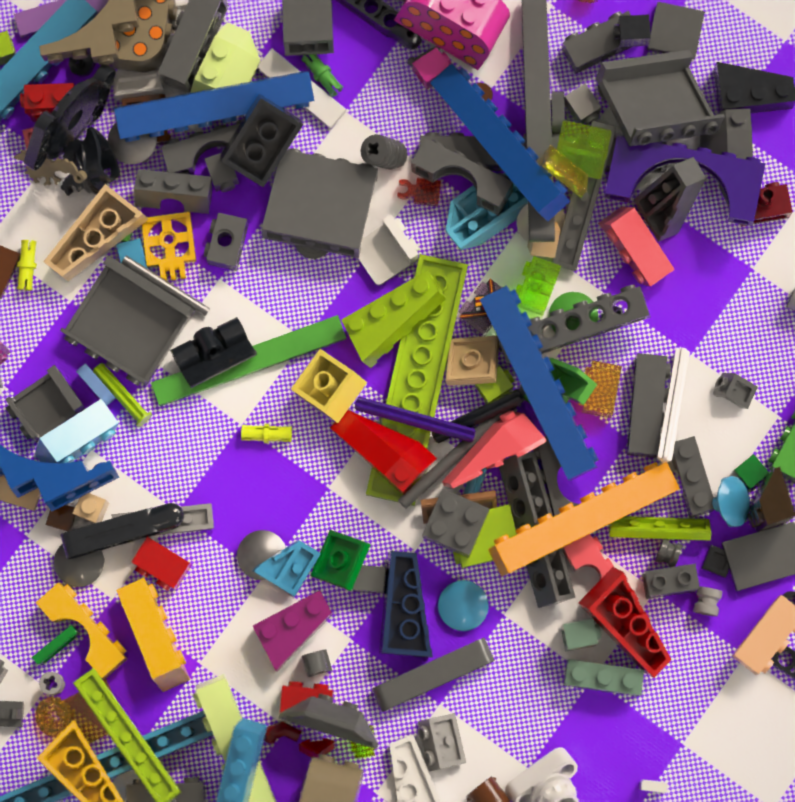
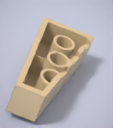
M105 184L43 262L69 282L149 219Z

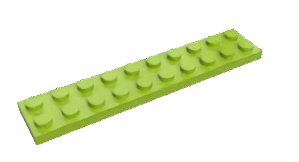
M422 254L419 255L415 277L428 270L436 278L446 299L423 321L420 320L411 328L412 331L407 336H403L400 339L386 404L435 417L468 264ZM385 418L382 419L381 425L419 441L428 449L431 431ZM373 467L371 468L366 496L399 503L398 499L402 494Z

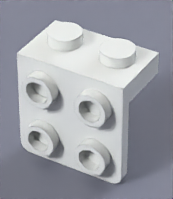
M391 214L382 219V226L363 237L361 242V252L358 260L376 285L384 284L419 260L417 251L420 249L413 238L408 240L403 232L406 230L399 218L394 219Z

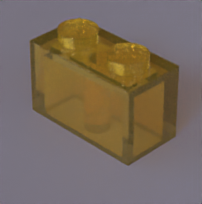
M592 360L591 366L585 367L584 373L597 386L584 405L578 404L583 406L582 413L612 418L622 366Z

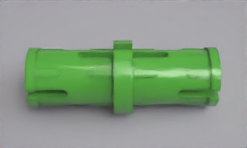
M316 54L309 55L313 61L304 55L301 59L302 62L314 74L313 78L324 86L331 97L338 94L332 86L339 92L342 91L343 86L332 75V70L328 65H324Z

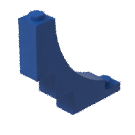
M0 444V477L5 476L10 489L17 498L38 488L51 512L120 478L110 460L100 462L93 469L88 470L82 460L70 463L39 462L21 457Z

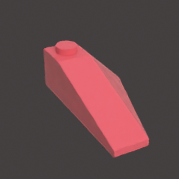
M513 410L505 412L500 416V420L495 422L446 476L442 483L445 487L455 488L483 474L482 469L497 468L504 464V458L513 455L520 457L547 441L524 413Z

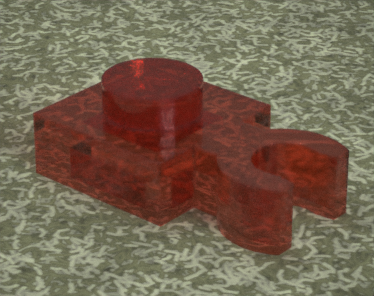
M417 178L416 185L411 184L406 179L399 180V185L406 186L408 190L405 193L398 192L397 198L405 200L414 197V204L438 207L441 180L432 183L426 179Z

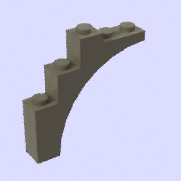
M108 0L105 7L96 17L79 31L59 41L39 46L41 57L44 61H48V63H60L63 61V58L73 57V59L78 60L87 58L88 54H91L94 63H99V65L114 63L113 60L119 59L115 30L130 32L134 30V27H139L135 0Z

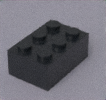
M258 94L221 153L220 160L264 187L300 131L303 123L296 116Z

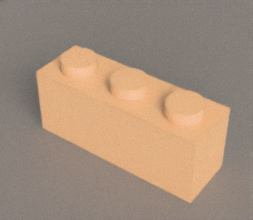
M778 596L733 653L732 657L753 674L758 675L760 672L765 674L774 663L771 658L776 652L780 654L789 644L787 637L792 631L795 633V605L784 596Z

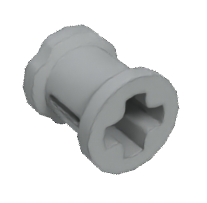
M46 672L39 680V687L45 694L57 695L65 689V681L59 673ZM55 677V682L58 685L56 688L52 687L50 689L47 681L48 679L53 680Z

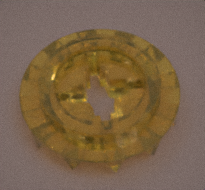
M47 697L38 704L36 709L37 725L45 735L50 737H58L72 722L71 715L73 712L69 711V703L63 702L61 697ZM56 712V715L61 720H57L54 722V717L51 716V714L49 713Z

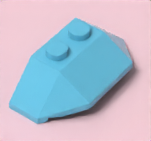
M513 183V192L498 216L477 205V191L473 185L451 201L446 233L460 250L482 245L517 220L520 210L528 204V200Z

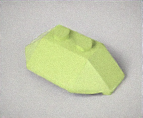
M229 22L222 27L215 35L195 76L190 93L252 81L261 60L249 31Z

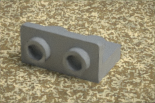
M455 713L418 722V736L423 743L424 762L428 766L429 771L467 763Z

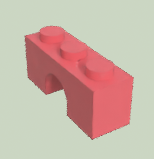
M588 534L562 548L574 572L582 567L589 566L598 572L601 579L614 567L609 558L604 559L600 550L603 547L596 536L592 537Z

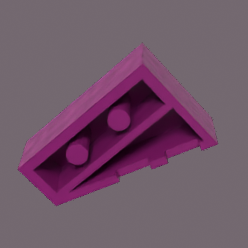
M319 590L252 626L275 671L278 672L333 614L322 592Z

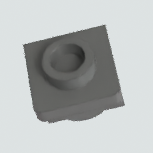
M722 373L716 380L713 395L723 397L742 409H748L758 386L736 373Z

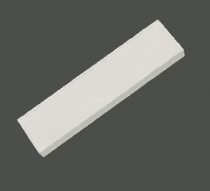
M273 49L261 60L257 68L267 78L300 72ZM311 81L315 101L309 102V107H305V109L331 130L346 113V109Z

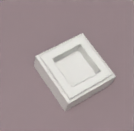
M642 780L640 781L639 790L667 793L668 784L666 782Z

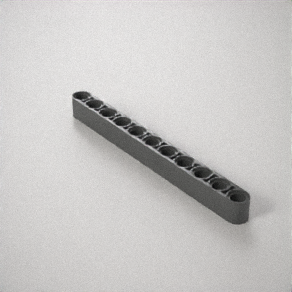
M522 0L526 149L530 146L540 157L536 160L541 166L544 163L553 173L547 0ZM528 201L529 243L555 242V216L549 221L545 220Z

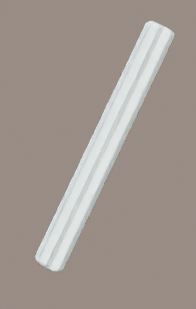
M683 347L677 348L674 354L657 459L664 463L672 460L690 354Z

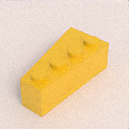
M142 578L117 589L116 591L151 677L161 691L165 692L191 680L184 666L186 660L181 650H177L174 643L177 641L172 628H168L166 625L167 614L163 606H158L155 598H158L159 595L154 584L149 585L145 578Z
M74 720L37 757L38 761L80 802H123Z

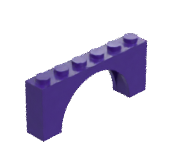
M617 135L605 198L630 203L634 190L646 175L662 166L677 164L694 157L700 168L711 174L722 186L729 205L728 222L753 226L766 163H761V159L755 157H746V159L736 158L735 154L729 152H722L721 155L711 153L710 149L698 147L697 150L687 149V146L681 143H672L671 146L662 144L661 141L647 145L629 146L624 135Z

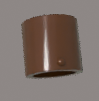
M492 776L466 795L468 802L511 801L496 782V777Z

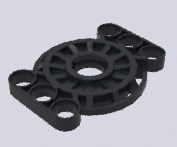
M102 64L93 77L79 82L72 87L59 101L52 113L45 111L39 116L34 125L26 151L25 165L36 171L42 166L46 158L53 160L64 153V148L68 146L69 142L78 139L89 123L95 122L101 116L116 75L115 69L107 64Z

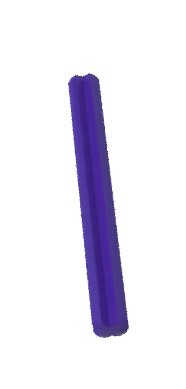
M358 397L355 402V409L360 412L470 443L475 438L476 431L470 427L363 397Z

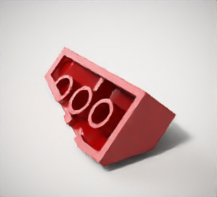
M349 410L346 411L338 423L334 422L330 427L333 432L402 495L437 460L419 441Z

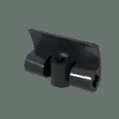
M238 317L217 326L214 330L209 326L201 328L194 334V340H189L170 350L190 388L257 355Z

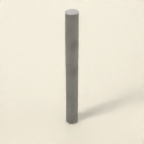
M127 255L121 262L203 316H206L210 308Z

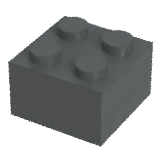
M442 489L422 534V538L469 558L487 518L489 508Z

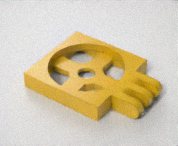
M182 212L147 217L149 220L142 224L147 267L159 266L160 277L166 281V272L170 271L171 281L176 280L175 270H180V278L186 279L185 263L197 261L191 213ZM171 220L182 223L187 228V232L176 233L172 230ZM161 222L162 232L158 236L149 237L152 228ZM171 235L173 242L166 244L164 242L165 236ZM189 242V248L183 256L176 257L175 246L178 243ZM162 246L165 248L166 258L159 259L151 253L150 247Z

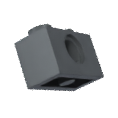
M218 213L217 219H212L210 233L213 234L211 243L207 242L204 250V257H207L206 260L209 265L238 271L249 226L247 219ZM228 236L232 239L230 245L225 247L219 245L220 239Z

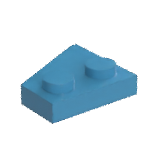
M297 540L256 566L253 572L295 597L321 553L302 541Z

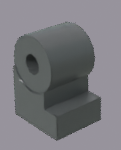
M327 649L301 656L307 677L333 671Z

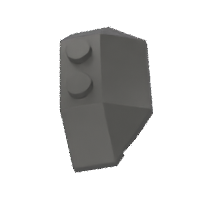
M319 693L318 698L311 696L279 714V719L378 749L379 744L363 713L357 710L358 705L346 701H343V705L332 703L333 697Z

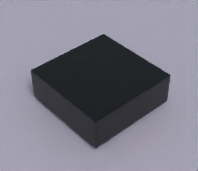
M710 545L701 569L726 578L729 564L725 557V551Z

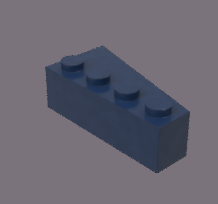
M388 552L379 653L424 658L433 657L425 615L417 553Z

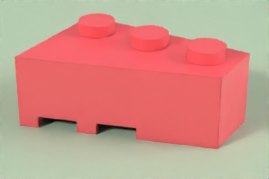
M621 206L598 223L618 249L623 261L632 268V274L639 284L643 283L646 286H652L675 270L635 208Z

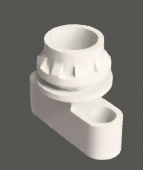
M556 748L510 780L505 787V792L512 802H579L576 797V789L570 780L577 772V763L566 749Z

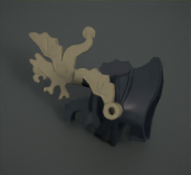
M94 127L87 129L83 141L76 139L69 142L68 146L64 148L63 159L57 158L55 161L46 158L42 166L36 171L25 166L27 169L25 174H28L33 179V182L40 183L37 178L45 177L46 182L44 186H47V184L51 185L50 178H53L55 185L61 182L62 179L57 177L55 172L70 173L64 178L65 180L60 186L67 196L74 192L72 186L76 188L77 192L85 189L89 194L91 192L98 194L105 184L107 185L121 176L111 146L106 138ZM26 150L16 154L14 159L24 161ZM111 168L110 177L104 173L105 169Z

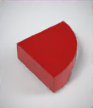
M322 738V741L311 742L308 739L299 744V751L311 758H319L320 754L327 755L335 748V741L327 738Z

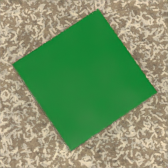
M329 530L321 549V554L310 576L352 591L371 544Z

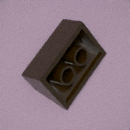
M780 467L775 468L764 478L750 506L748 521L751 528H756L757 532L786 524L795 517V509Z

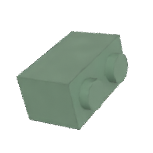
M594 619L566 623L561 626L565 652L595 647L598 645V640L602 639L599 623L594 624Z

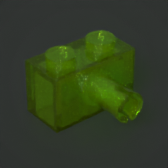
M533 256L531 262L526 261L522 271V275L526 276L523 285L518 284L516 287V292L521 300V303L518 304L519 308L544 316L559 276L561 265Z

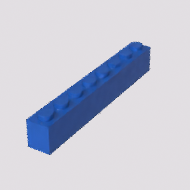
M451 63L430 82L431 85L535 210L545 220L549 221L570 202L565 195L568 190L559 180L554 182L550 178L553 175L552 171L544 163L541 166L536 160L540 157L530 146L527 149L523 146V143L526 142L525 139L516 130L512 133L509 129L512 124L503 114L498 116L495 113L498 110L497 106L489 98L486 101L482 96L485 92L476 82L473 85L469 82L472 78L463 67L458 69Z
M302 71L113 108L119 138H125V142L140 140L139 135L148 133L150 137L164 135V130L174 129V133L187 131L189 130L188 126L198 124V128L212 126V121L222 119V123L237 121L236 116L246 115L258 94L284 110L285 107L294 105L295 109L309 107V102L315 100L309 71Z
M506 285L481 298L480 301L567 479L572 481L598 468L595 463L599 461L593 447H587L584 439L588 438L582 424L577 426L573 418L577 414L571 402L566 403L562 396L565 393V389L559 379L554 380L551 374L554 367L549 357L544 358L540 351L543 348L541 340L537 334L532 335L529 329L532 322L526 311L521 313L518 306L521 300L516 290L511 291Z

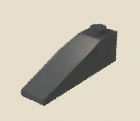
M750 109L723 110L718 113L725 116L718 132L712 135H699L700 147L710 149L711 153L721 155L722 152H729L735 154L736 158L740 159L753 157ZM719 184V188H720V190H721V193H722V195H723V197H724V199H725V201H726V203H727V205H728V200H727L726 194H725V192H724L722 186Z

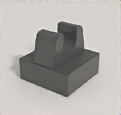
M0 701V726L23 727L24 702Z

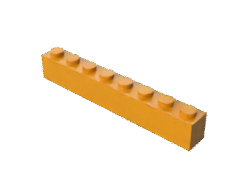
M654 462L643 468L645 472L637 476L636 472H633L623 477L624 483L618 486L613 482L601 488L603 493L597 496L592 492L580 498L581 504L575 507L572 503H569L558 509L560 514L552 517L551 513L537 519L539 524L532 528L528 523L516 529L517 535L511 538L506 534L495 539V546L489 548L488 551L501 577L679 490L680 487L668 463L665 462L658 466L657 462Z

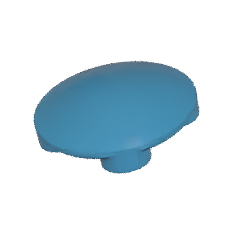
M734 476L722 478L717 496L712 501L715 511L720 512V515L729 527L741 526L747 520L750 512L749 493L739 478Z
M461 580L453 582L442 591L439 597V614L445 624L455 630L468 631L478 627L485 620L488 613L489 604L485 592L480 586L471 581Z

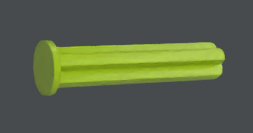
M100 363L93 369L94 374L137 421V427H141L152 417L153 414L151 412L147 413L104 363Z

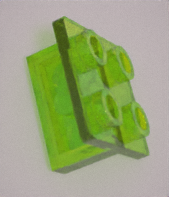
M564 120L557 144L553 169L601 179L605 160L607 159L611 130Z

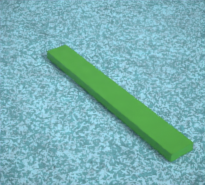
M336 315L253 345L257 352L256 356L193 388H190L181 372L153 381L151 384L158 404L161 407L344 341L346 336L340 319Z

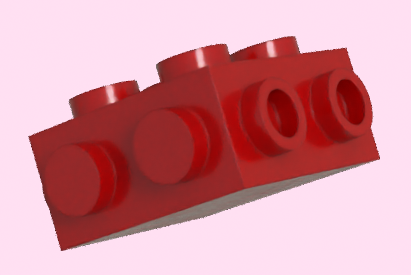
M74 83L24 85V93H20L21 108H24L25 114H28L31 121L36 123L43 112L49 111L52 113L59 101L75 85Z

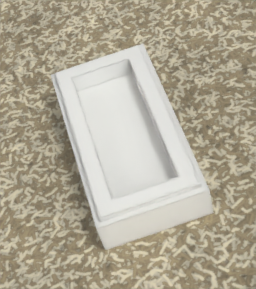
M158 71L117 76L114 78L115 99L120 101L126 98L164 94L163 80L159 76Z

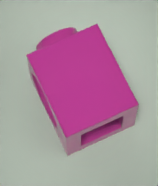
M436 47L412 63L413 72L427 90L432 87L430 82L452 62L445 52L440 53Z

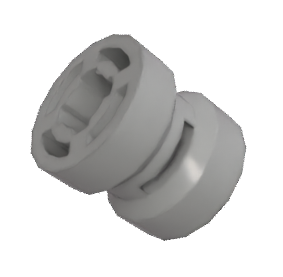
M700 586L696 593L699 601L694 604L693 612L718 617L719 608L716 605L721 599L723 591Z

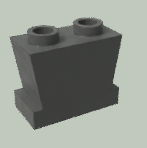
M696 563L645 571V574H642L646 599L691 593L700 589Z

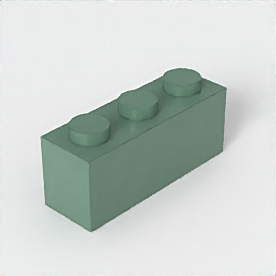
M568 659L566 661L563 686L641 696L644 670Z

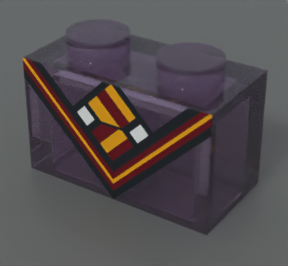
M491 278L487 283L482 282L475 290L474 294H476V297L470 303L467 300L459 310L461 314L459 322L479 337L486 336L493 327L480 299L502 288Z

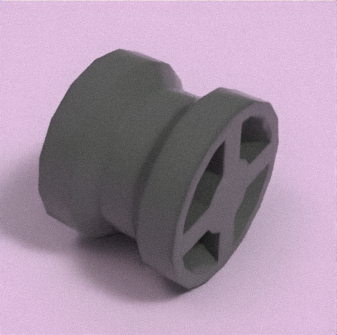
M663 539L655 561L658 563L665 562L668 563L669 567H675L683 545L679 543L672 544L668 539Z

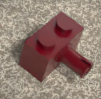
M772 182L760 189L753 224L790 218L793 211L787 184L780 185L779 182Z

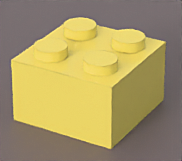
M319 349L291 390L338 423L367 382L353 370Z

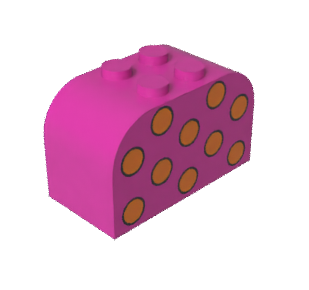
M405 0L394 21L474 69L479 70L510 17V11L502 0Z

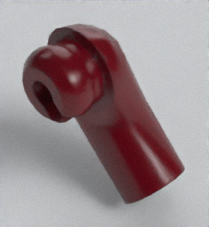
M278 722L266 728L264 741L268 744H273L277 739L285 736L297 742L302 731L285 722Z

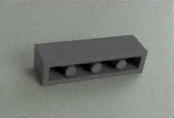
M637 353L635 357L627 455L657 458L665 413L663 412V403L667 401L669 388H665V378H670L671 364L667 363V356Z

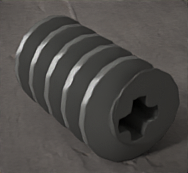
M370 135L363 141L360 149L361 157L367 164L387 170L402 167L407 161L408 154L405 145L398 140L383 135Z

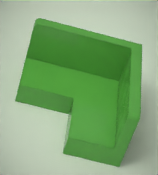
M550 358L554 367L551 374L554 380L559 379L565 389V393L562 394L565 402L567 403L570 399L584 405L597 384L579 368ZM525 394L524 399L531 405L527 395Z

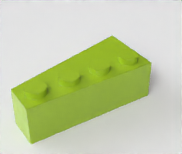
M427 270L343 318L342 322L362 362L372 368L384 353L387 354L394 348L393 345L403 336H407L412 331L411 328L420 320L423 321L446 297L436 278Z

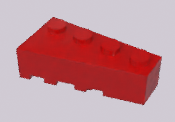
M612 567L578 604L597 624L599 623V626L641 670H644V673L655 678L672 659L659 635L654 631L650 619L641 607L635 591L629 585L625 573Z

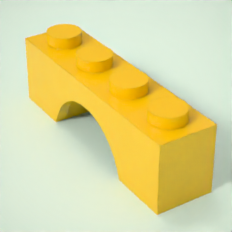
M58 582L36 604L54 623L74 620L85 627L90 638V649L85 660L98 672L101 678L106 679L128 659L124 655L127 650L118 640L113 642L107 636L110 631L101 621L97 624L91 616L94 613L85 603L80 605L74 598L77 596V593L69 584L63 586Z

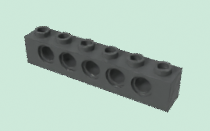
M634 284L621 288V293L612 296L611 293H605L597 296V301L588 304L587 301H582L574 304V309L565 312L563 309L552 311L549 313L550 317L542 320H540V317L531 318L532 325L529 326L532 335L537 334L543 345V348L540 349L541 353L543 354L651 318L641 287L635 288ZM619 301H624L628 305L626 312L623 314H617L614 311L615 304ZM596 309H600L604 313L603 319L599 322L591 320V313ZM572 317H577L580 321L579 327L575 330L567 328V322ZM548 325H553L556 328V333L552 338H545L543 334L545 327ZM500 342L505 361L507 364L511 365L510 360Z
M529 452L520 457L514 455L503 461L504 464L499 466L515 527L518 529L529 523L532 528L539 524L537 519L549 513L552 515L535 452ZM562 548L526 565L538 608L576 598Z

